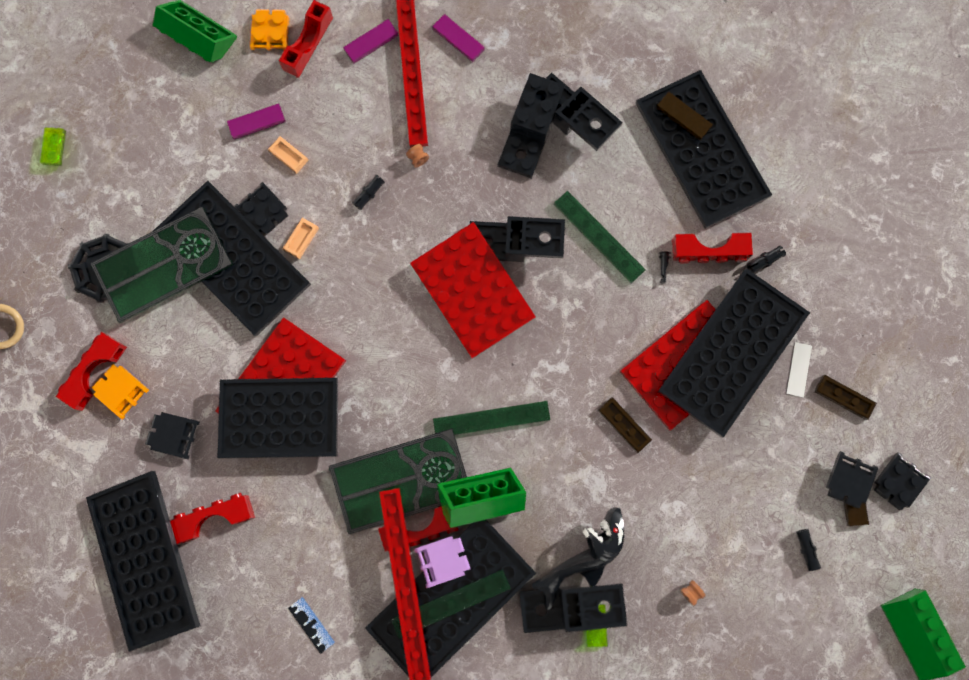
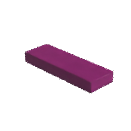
M445 14L432 26L435 32L471 62H474L485 50L482 44Z
M387 19L344 46L343 49L353 64L399 36L390 20Z
M279 103L227 121L234 140L286 122Z

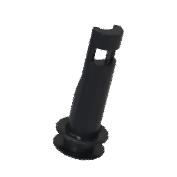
M668 251L659 252L661 254L659 258H661L662 284L666 283V269L669 264V258H671L669 256L671 252Z

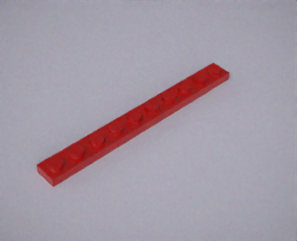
M396 0L410 148L417 144H421L424 147L428 146L415 2L414 0Z
M400 488L381 491L379 494L409 680H431Z

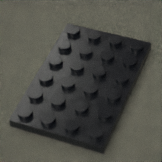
M338 378L220 379L217 458L337 457Z

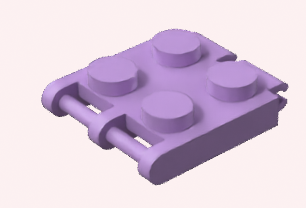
M450 536L414 549L415 553H418L421 563L420 570H423L425 575L426 588L464 576V571L470 569L466 555L461 557L458 555V553L464 552L461 538L453 540V537ZM421 551L424 552L427 564L424 562ZM427 568H429L433 582L430 581Z

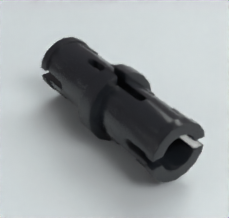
M375 175L370 183L362 188V192L352 202L355 207H359V210H362L366 203L375 197V193L385 183L381 177L378 178V175Z
M779 245L768 253H762L759 258L747 263L748 270L752 268L750 271L755 273L765 266H771L772 262L786 256L785 250L781 251L783 247Z
M809 529L796 531L801 546L800 552L804 555L808 571L821 569L816 554L817 548L813 545Z

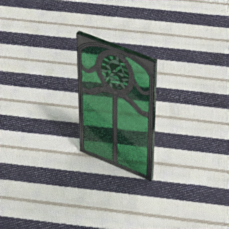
M203 206L90 263L119 323L233 265Z
M453 428L329 465L348 534L384 524L379 494L381 491L400 488L404 517H408L441 506L437 488L438 483L467 477Z

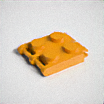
M256 9V15L252 14L250 49L267 48V50L283 49L284 51L288 45L289 16L286 15L285 10H272V15H270L269 10ZM256 43H266V45H256ZM272 43H281L283 45H272Z
M112 364L104 373L108 379L100 378L91 388L96 391L93 395L123 420L132 406H136L139 398L144 393H147L149 389L123 366L117 367Z

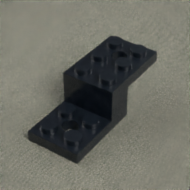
M552 72L546 77V79L565 85L552 123L566 135L573 130L594 150L598 151L622 126L623 122L581 86L574 92ZM539 93L536 95V98L542 101L546 99V96ZM598 121L601 127L595 129L591 126V122Z
M532 73L529 74L511 120L510 133L497 167L532 179L551 130L552 120L565 88L564 84ZM542 93L546 96V99L540 101L536 98V95ZM519 151L525 152L526 157L523 159L517 158L516 153Z
M508 216L507 223L470 221L469 223L474 222L483 237L492 238L493 242L489 246L499 261L524 262L525 256L544 258L564 257L565 219ZM546 233L550 236V240L542 242L539 236Z
M622 583L580 587L579 585L559 587L555 603L543 616H539L536 613L538 605H545V595L543 592L537 589L519 591L523 633L562 629L565 632L628 626ZM601 601L609 602L610 608L607 612H600L598 606Z

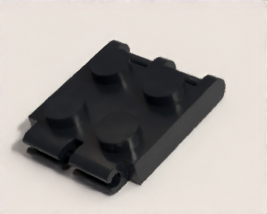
M262 182L259 188L252 194H247L248 197L239 205L236 204L235 207L259 232L263 231L267 235L276 227L272 223L274 220L280 224L289 215L285 212L287 210L286 206Z
M161 412V415L154 414L150 427L155 428L156 431H149L145 444L151 446L150 450L189 459L190 446L195 440L193 436L196 426L199 425L200 421Z
M840 451L826 485V488L829 489L827 496L838 501H843L844 496H846L845 504L857 509L860 508L862 503L866 504L878 467L862 463L860 459L856 458L855 460ZM843 459L848 460L854 464L852 465L850 463H847L843 461ZM862 466V467L867 468V469H869V470H871V471L869 472V471H866V470H864V469H862V468H859V467Z
M899 452L893 456L874 483L877 486L874 488V491L884 499L891 496L888 502L898 510H902L904 507L909 508L931 477L921 473L916 469V465L907 462L901 457L902 454Z

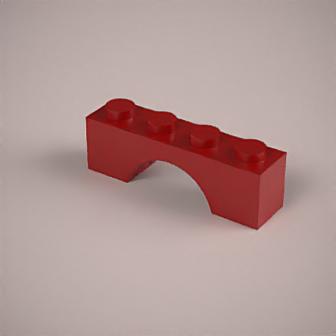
M313 0L305 14V22L299 38L293 45H287L279 59L283 71L298 78L301 76L333 20L329 6Z
M732 233L727 239L726 244L719 248H709L702 245L695 234H675L672 239L673 261H679L681 264L690 263V261L708 263L709 260H716L717 263H725L728 260H735L738 263L746 262L753 255L752 233Z
M101 332L100 335L94 338L90 349L82 355L77 367L71 370L70 377L59 387L58 394L55 397L71 408L83 411L93 397L89 387V378L92 371L102 363H117L127 347L111 336Z
M242 493L230 496L231 500L223 502V499L211 503V507L204 508V506L192 509L193 513L185 515V513H180L173 516L174 520H171L170 523L176 543L182 544L199 538L203 523L215 515L226 518L231 525L255 518L249 495H242Z
M442 506L435 508L433 520L428 527L421 531H410L407 529L409 546L421 544L420 539L428 537V540L440 537L439 533L447 531V534L458 531V526L450 528L443 515ZM385 526L378 528L386 552L389 550Z

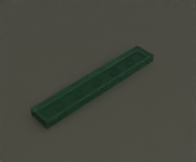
M566 191L554 202L557 209L631 284L646 271L569 191Z
M548 401L433 418L435 433L453 429L454 435L549 421L551 419Z
M503 569L419 606L423 628L511 589ZM398 615L391 620L398 638H401L402 631Z

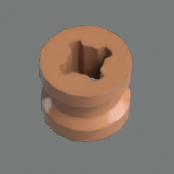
M421 144L413 146L406 153L408 159L412 160L414 167L423 165L429 159V155L424 153Z
M694 580L689 582L688 587L680 590L692 606H695L700 598L706 597L703 590Z

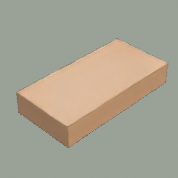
M281 136L268 149L272 155L296 174L309 161L307 157Z
M301 218L283 250L300 260L319 227Z

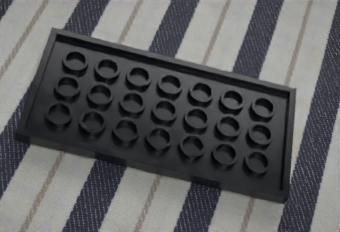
M701 70L636 100V106L705 229L772 196L771 191ZM668 91L713 124L701 141L656 108Z
M206 181L154 230L203 206L232 264L200 281L256 337L299 297L311 283L209 181ZM188 217L177 225V228L180 230L189 231L200 228L210 231L201 220L194 217ZM174 225L158 233L160 239L168 241L173 245L183 235L174 230ZM216 241L212 254L200 266L199 271L201 273H207L218 265L219 250ZM185 247L183 248L188 254L191 253V252H190L188 249H186ZM184 263L196 277H199L195 271L198 263Z
M745 268L657 392L718 436L724 438L810 312Z
M156 471L147 472L86 497L128 652L200 627Z
M487 520L472 523L458 537L461 538L464 552L458 553L459 557L466 555L470 566L469 570L464 571V576L426 588L425 585L427 582L424 572L415 578L431 678L536 574L529 564ZM427 568L430 581L433 582L429 568ZM395 598L365 629L409 677L397 599Z

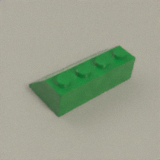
M181 0L161 4L155 8L152 26L162 34L174 39L175 42L187 47L189 51L198 54L207 62L211 63L222 59L237 39L236 34Z
M512 468L437 484L443 515L450 528L525 510L527 492Z
M914 588L880 605L918 680L948 677L966 668L926 590Z

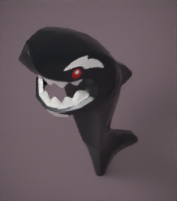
M614 507L607 511L604 520L600 523L601 530H604L600 535L593 528H585L582 531L587 539L589 549L566 560L543 578L532 583L533 589L540 590L545 595V608L547 610L551 609L555 603L559 586L566 578L574 574H581L586 578L589 586H596L605 566L619 555L624 542V524L620 508Z

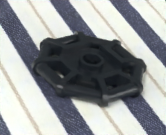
M103 234L101 237L81 242L73 260L68 264V269H70L75 285L74 290L77 293H82L97 300L98 303H103L107 298L90 263L113 252L108 249L109 244L117 248L129 244L113 238L109 234ZM102 244V247H101V248L96 249V250H93V251L90 250V248H93V247H96V246ZM132 247L96 264L106 287L118 284V280L123 276V271H128L124 280L139 272ZM85 253H87L86 261H83V263L80 264L83 256L85 255ZM123 254H125L129 266H123L121 260ZM102 263L107 266L104 272L99 271ZM78 270L83 271L85 279L82 281ZM131 282L110 292L111 298L128 293L127 290ZM89 283L96 285L97 292L87 288L86 286Z

